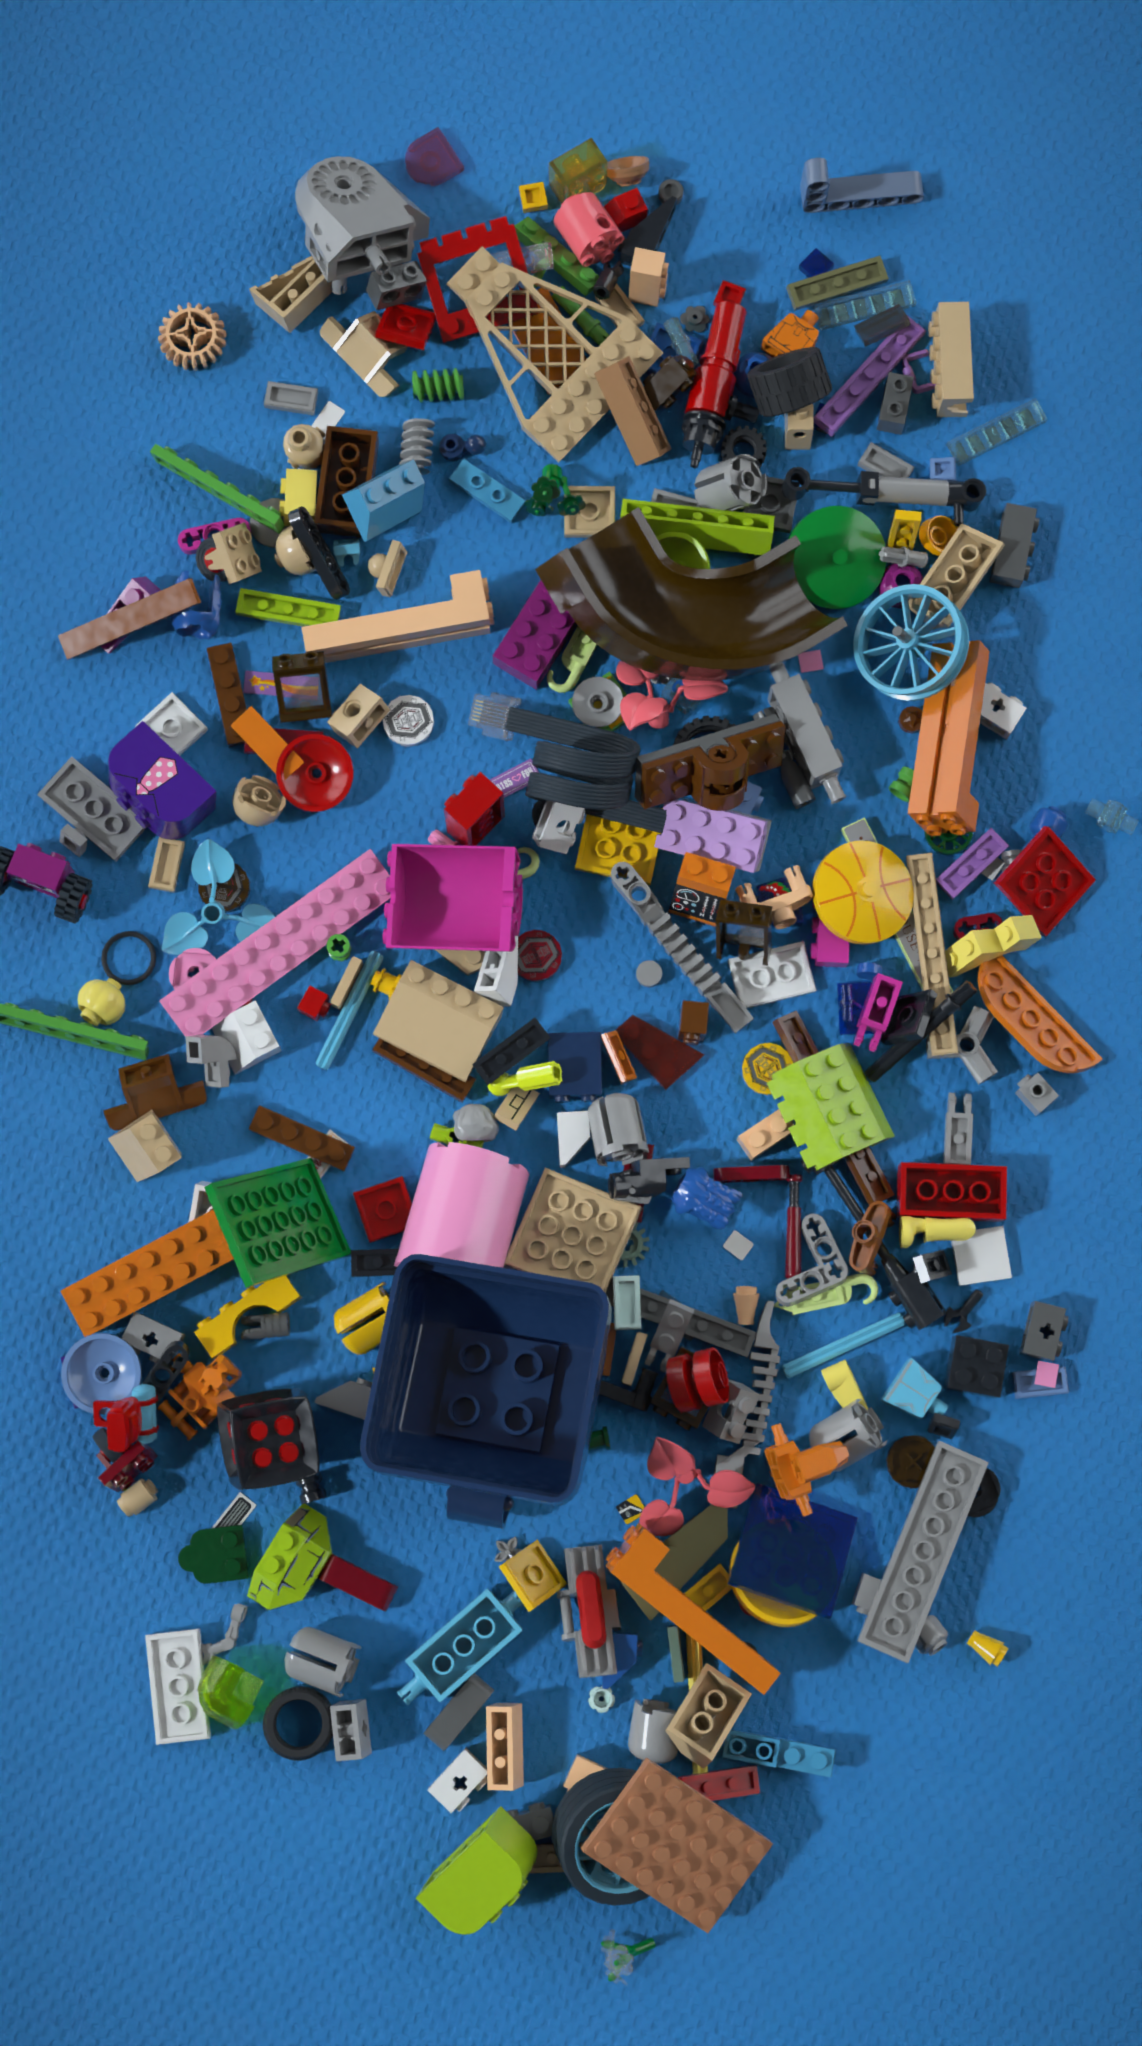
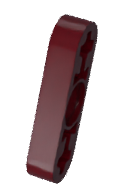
M789 1165L723 1167L713 1169L714 1181L721 1183L781 1181L790 1179Z

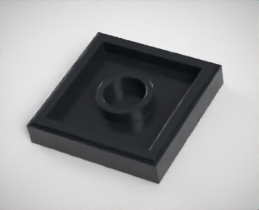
M929 989L898 996L888 1027L882 1034L880 1041L887 1046L923 1038L937 993Z

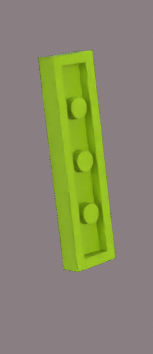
M240 588L235 613L238 616L305 627L338 621L341 605Z

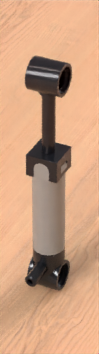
M801 467L790 469L781 487L784 496L793 501L803 498L809 490L856 493V505L874 506L875 502L950 506L954 507V525L958 527L961 523L964 524V511L976 510L986 496V486L982 481L975 478L963 482L879 476V472L861 471L856 482L811 480L808 471ZM791 481H798L801 487L792 485ZM966 492H972L976 498L969 497Z

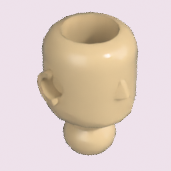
M305 424L295 425L286 432L283 441L285 454L289 458L287 462L294 469L311 470L317 468L322 464L325 444L324 437L326 434L318 427L314 428Z

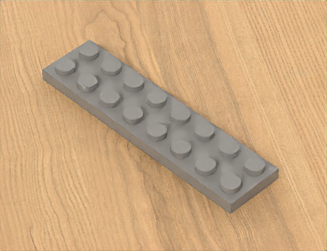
M937 1442L857 1642L904 1663H909L989 1462L944 1442Z

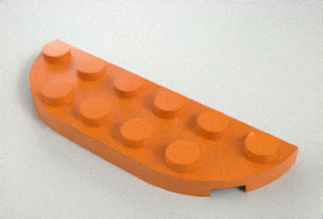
M1002 955L990 961H985L980 965L978 986L985 1006L1042 1065L1059 1072L1079 1073L1091 1069L1102 1060L1101 1056Z

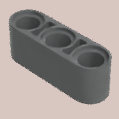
M473 1673L423 1734L441 1750L445 1751L491 1696L494 1689L477 1674Z

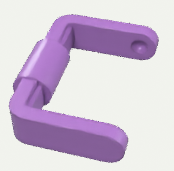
M928 349L907 354L903 357L902 371L904 375L914 377L911 389L914 394L935 389L936 384H932V382L917 386L915 374L909 365L910 361L928 356Z

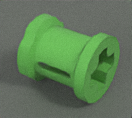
M335 934L327 941V950L333 960L344 961L350 957L351 946L349 940L344 935ZM337 943L341 946L343 945L344 951L340 953L338 950H335L334 945Z

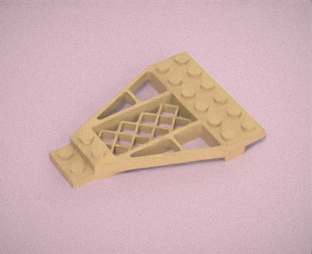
M483 246L447 282V285L465 302L470 315L473 317L521 424V429L538 446L541 445L558 463L610 409L594 373L630 356L640 378L663 354L627 316L507 264L499 263ZM517 285H519L523 290H513V289H514ZM533 285L576 302L581 307L571 318L566 319ZM508 295V308H496ZM511 295H526V308H512ZM529 296L541 308H530ZM586 307L613 318L620 323L599 347L592 346L572 325V322ZM494 313H508V326H494ZM512 313H526V326H512ZM530 313H544V326H530ZM489 314L491 322L486 318ZM548 315L559 326H548ZM500 331H509V340ZM512 331H526L527 344H513ZM530 331H544V344H530ZM548 331H562V344H548ZM488 333L522 366V369L510 381H508L488 337ZM566 333L577 344H566ZM518 349H527V358ZM531 349H544L545 362L531 363ZM548 349H562V362H549ZM566 349H580V362H566ZM584 351L589 355V357L585 360V362H584ZM536 367H545V376ZM549 367H563V380L549 381ZM566 367H579L567 379ZM526 371L551 394V397L530 419H525L511 388L515 381ZM554 385L562 386L559 389H557Z

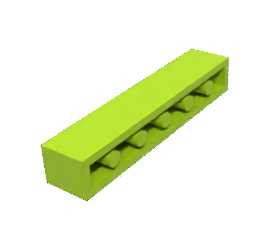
M631 499L622 500L620 518L639 507L656 537L666 532H682L697 539L704 549L763 555L771 550L775 516Z

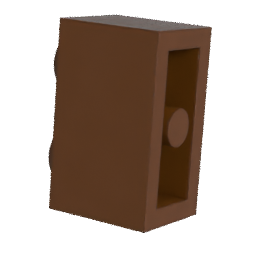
M683 1000L678 1030V1039L683 1040V1044L699 1045V1041L704 1042L707 1032L709 1003Z

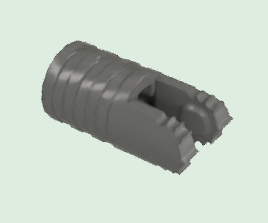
M288 1312L242 1316L241 1324L244 1326L261 1325V1328L244 1330L241 1333V1339L243 1340L290 1336Z

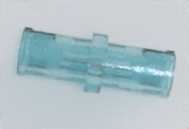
M678 317L667 320L663 326L672 341V349L678 355L689 358L695 367L699 360L690 344V337L686 336Z

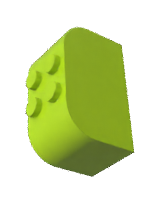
M500 1806L432 1872L415 1899L448 1930L462 1935L475 1933L488 1921L491 1924L494 1923L503 1911L501 1909L505 1905L508 1907L512 1906L519 1898V1892L528 1883L526 1878L537 1860L536 1843L532 1836Z

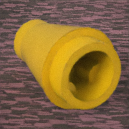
M976 1630L967 1642L989 1665L994 1664L997 1667L1009 1649L1003 1645L1004 1642L981 1634Z

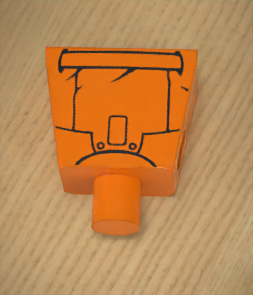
M806 310L801 319L793 313H789L764 337L761 350L771 357H776L793 350L815 347L819 331L813 326L819 317L811 310Z

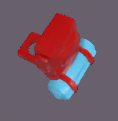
M148 1384L138 1385L132 1389L131 1397L122 1400L94 1401V1425L96 1427H107L108 1450L124 1452L133 1442L140 1441L143 1444H148L157 1439L159 1426L156 1424V1402L158 1401V1396L155 1393L154 1386ZM105 1407L110 1408L107 1413V1420H104L100 1415V1410Z

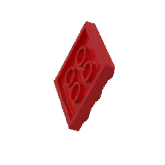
M1043 826L994 884L1023 916L1032 915L1040 935L1047 936L1096 879L1051 828Z

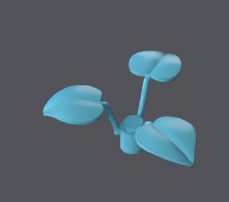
M212 839L205 840L199 846L191 865L193 878L198 884L208 885L212 883L210 903L203 907L201 912L202 919L197 922L193 914L188 912L176 913L168 920L164 930L163 952L180 955L183 951L190 948L202 949L208 940L207 931L201 927L205 922L215 924L222 919L240 921L236 926V935L241 942L275 918L268 908L260 904L245 906L242 911V917L225 914L223 905L215 901L216 882H227L234 873L235 864L230 853Z

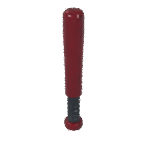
M790 1174V1179H787V1182L790 1183L785 1276L787 1279L801 1273L799 1185L802 1182V1175Z

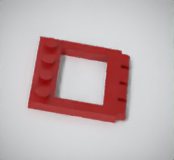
M507 216L490 220L492 230L488 232L485 222L465 228L468 237L463 239L461 230L441 235L442 246H439L436 237L419 242L422 252L417 253L422 272L427 280V289L443 343L479 333V330L468 309L448 314L434 264L476 252L482 246L486 249L506 242L513 267L528 273L514 224L509 225ZM511 295L512 308H526V295ZM508 296L496 308H508ZM529 296L530 308H538L537 303ZM494 313V326L508 324V313ZM512 313V322L526 318V313ZM530 313V317L540 313ZM489 314L486 318L491 322Z

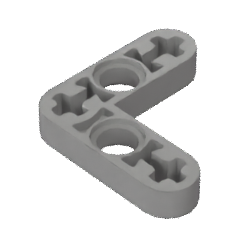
M818 1214L807 1215L802 1221L801 1228L818 1266L778 1284L776 1299L783 1306L796 1305L842 1285L847 1279V1265L825 1220ZM813 1221L815 1225L819 1224L818 1234L820 1238L817 1240L814 1230L807 1229L809 1228V1222ZM820 1244L830 1245L832 1248L831 1254L828 1256L820 1255L817 1251V1247ZM834 1258H837L833 1261L835 1269L837 1271L842 1270L840 1278H836L835 1275L830 1276L832 1267L829 1262ZM815 1277L819 1281V1286L816 1289H808L804 1284L805 1279ZM797 1282L800 1283V1289L804 1293L800 1294V1290L794 1291L791 1299H788L787 1296H781L784 1288H787L789 1291L797 1289Z

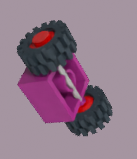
M18 843L15 851L0 846V896L5 893V889L9 887V882L11 883L13 879L15 883L57 898V904L54 908L55 917L74 924L80 920L90 899L89 895L92 892L91 888L93 886L92 880L75 874L70 863L66 861V857L55 852H51L50 855L45 854L41 851L42 848L34 844L27 843L24 846Z

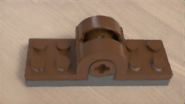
M776 714L638 756L636 757L635 798L644 809L691 795L700 806L710 810L726 811L733 809L744 800L745 792H747L748 776L782 766L785 725Z

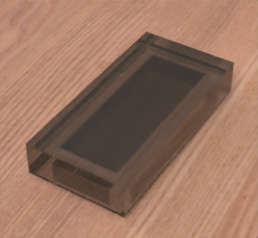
M897 304L854 325V328L866 347L911 324L900 304Z

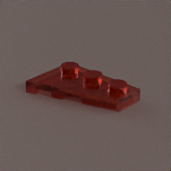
M634 1015L616 1029L622 1044L665 1091L704 1057V1054Z

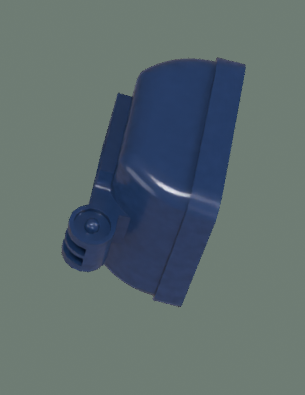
M411 1254L404 1258L397 1266L392 1281L361 1436L360 1451L363 1461L370 1469L382 1475L449 1486L446 1491L448 1499L447 1518L503 1529L506 1525L509 1511L514 1506L513 1498L554 1506L564 1505L571 1501L578 1493L582 1482L606 1358L612 1311L606 1293L598 1285L572 1279L424 1254Z

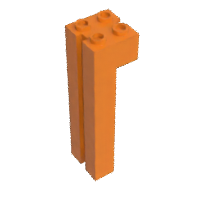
M980 640L969 641L966 661L957 677L945 689L924 699L908 814L931 836H940L942 833H947V830H950L955 835H964L966 832H975L979 802L970 794L990 653ZM952 642L932 645L949 651H953L954 648ZM931 651L930 662L940 672L947 664L950 656ZM930 667L927 681L936 676Z
M638 1523L636 1527L632 1525L623 1536L625 1541L619 1549L614 1547L606 1557L608 1563L605 1566L614 1576L765 1695L781 1673L769 1661L657 1573L655 1568L670 1549L641 1524Z

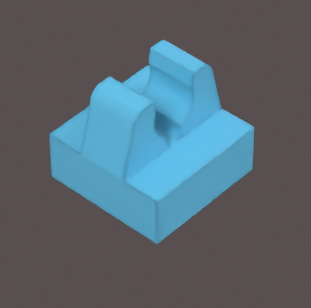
M359 538L334 540V554L339 565L344 566V557L347 554L353 557L354 565L358 564L360 556Z

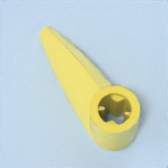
M846 1359L821 1370L830 1392H832L842 1408L856 1399H862L858 1403L862 1404L866 1410L869 1409Z

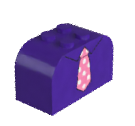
M144 721L139 723L112 748L108 759L110 788L118 797L116 799L118 804L126 811L128 809L132 810L136 814L135 820L143 828L148 827L154 834L164 839H179L188 835L216 809L217 791Z

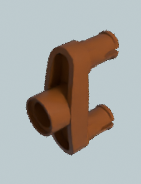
M882 1201L871 1203L862 1220L858 1221L852 1229L854 1241L849 1257L850 1265L857 1272L869 1276L876 1274L874 1268L878 1269V1264L874 1259L882 1243L886 1228L894 1225L895 1222L892 1219L896 1220L895 1213ZM871 1229V1236L863 1240L864 1233Z

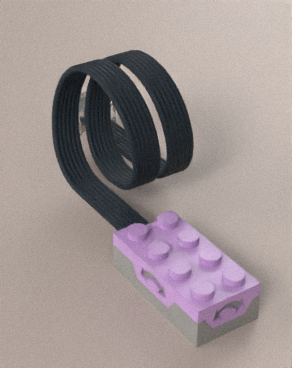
M492 692L490 696L474 694L468 722L469 726L483 729L482 735L504 741H512L513 732L555 742L538 741L532 765L548 772L587 782L582 783L548 774L530 772L525 793L527 797L544 803L549 800L569 806L585 808V814L661 833L656 837L655 848L685 855V852L692 853L752 873L760 871L772 820L734 810H710L700 806L695 800L683 797L664 803L663 808L654 806L644 809L639 802L629 800L633 785L632 774L636 771V757L640 754V746L636 741L612 731L516 708L521 704V698L499 692Z

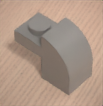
M186 1036L187 1062L204 1064L206 1086L229 1087L230 1070L228 1060L237 1059L232 1044L220 1036Z

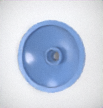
M99 1333L82 1338L70 1348L62 1364L61 1378L63 1388L69 1399L80 1409L93 1413V1403L95 1400L117 1401L131 1397L132 1389L141 1383L142 1369L136 1351L128 1342L112 1334ZM103 1368H107L110 1372L107 1378H104L101 1374ZM102 1408L100 1414H107L110 1408Z

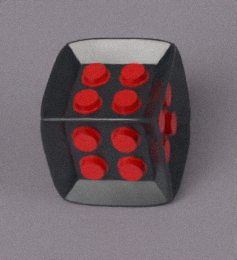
M299 1388L274 1389L242 1395L217 1403V1420L224 1464L230 1484L236 1489L272 1487L304 1480L319 1474L320 1458L316 1429L306 1392Z

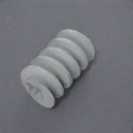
M414 418L403 423L404 432L402 433L403 442L401 443L402 451L400 453L401 461L399 465L414 459L421 475L430 473L424 467L431 465V461L425 459V457L432 456V451L425 448L433 446V441L426 438L434 436V432L427 428H433L435 422L428 419Z

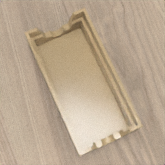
M939 302L936 312H932V321H929L928 325L929 337H933V345H930L929 357L930 361H934V369H931L930 380L932 384H936L935 393H932V409H936V417H967L966 403L973 402L974 399L969 302Z

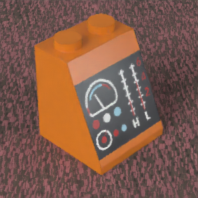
M685 852L668 913L716 927V916L720 900H726L736 867Z

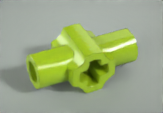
M434 1123L430 1139L446 1145L449 1142H453L451 1137L455 1138L454 1127L449 1128ZM466 1140L463 1142L459 1141V1143L482 1148L484 1140Z

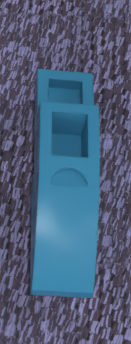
M730 1730L725 1739L723 1757L831 1778L836 1749Z

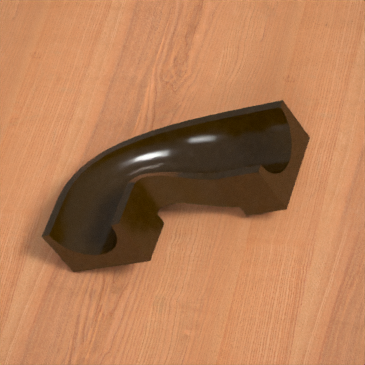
M638 507L579 544L562 550L535 569L560 613L563 614L568 611L580 629L594 643L610 655L631 666L670 678L716 681L754 675L774 668L803 653L848 626L843 616L832 618L817 610L801 590L794 571V554L798 546L801 545L796 535L760 557L744 564L719 569L690 568L682 566L668 557Z

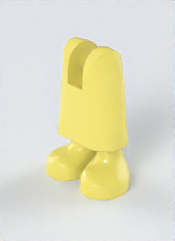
M901 1216L899 1218L900 1248L911 1246L914 1236L923 1233L924 1243L933 1241H966L974 1235L976 1227L974 1222L968 1218L937 1219L925 1217L923 1219Z

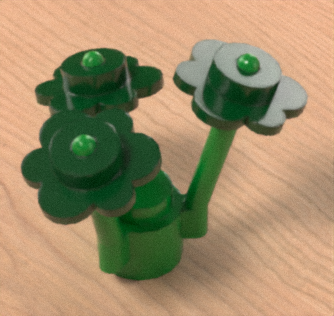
M549 464L543 468L542 476L538 478L537 483L532 484L533 497L525 501V506L527 507V512L535 516L551 514L553 507L550 506V503L553 499L560 496V486H562L565 494L563 501L557 504L561 516L576 515L586 507V503L581 495L574 496L570 494L567 477L562 476V469L558 465Z

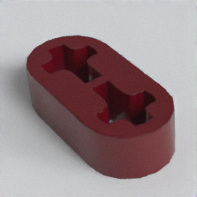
M995 913L963 917L955 923L953 935L957 940L965 936L964 932H959L958 930L962 927V924H966L967 928L975 927L976 930L989 929H980V926L985 925L988 919H991V922L996 923L997 926L1002 923V919Z

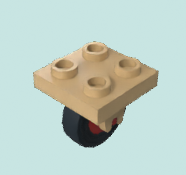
M245 522L212 534L211 537L202 541L197 548V567L208 580L213 581L214 576L218 575L221 582L228 580L229 584L262 571L259 556L255 553L252 536Z

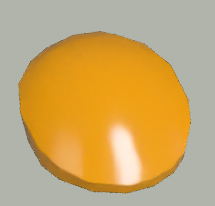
M939 515L929 518L919 528L920 542L930 553L939 556L959 527L955 526L954 521L946 516Z

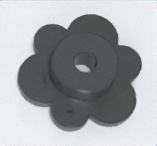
M689 306L686 308V313L680 316V322L686 325L685 328L688 332L694 330L697 333H701L705 330V324L709 322V316L705 315L706 310L703 306H696L695 308Z

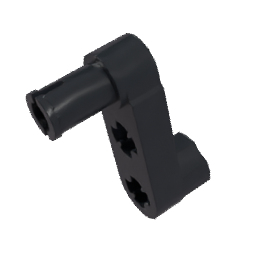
M642 1368L636 1389L632 1390V1392L601 1380L599 1395L647 1412L652 1399L650 1394L658 1373Z

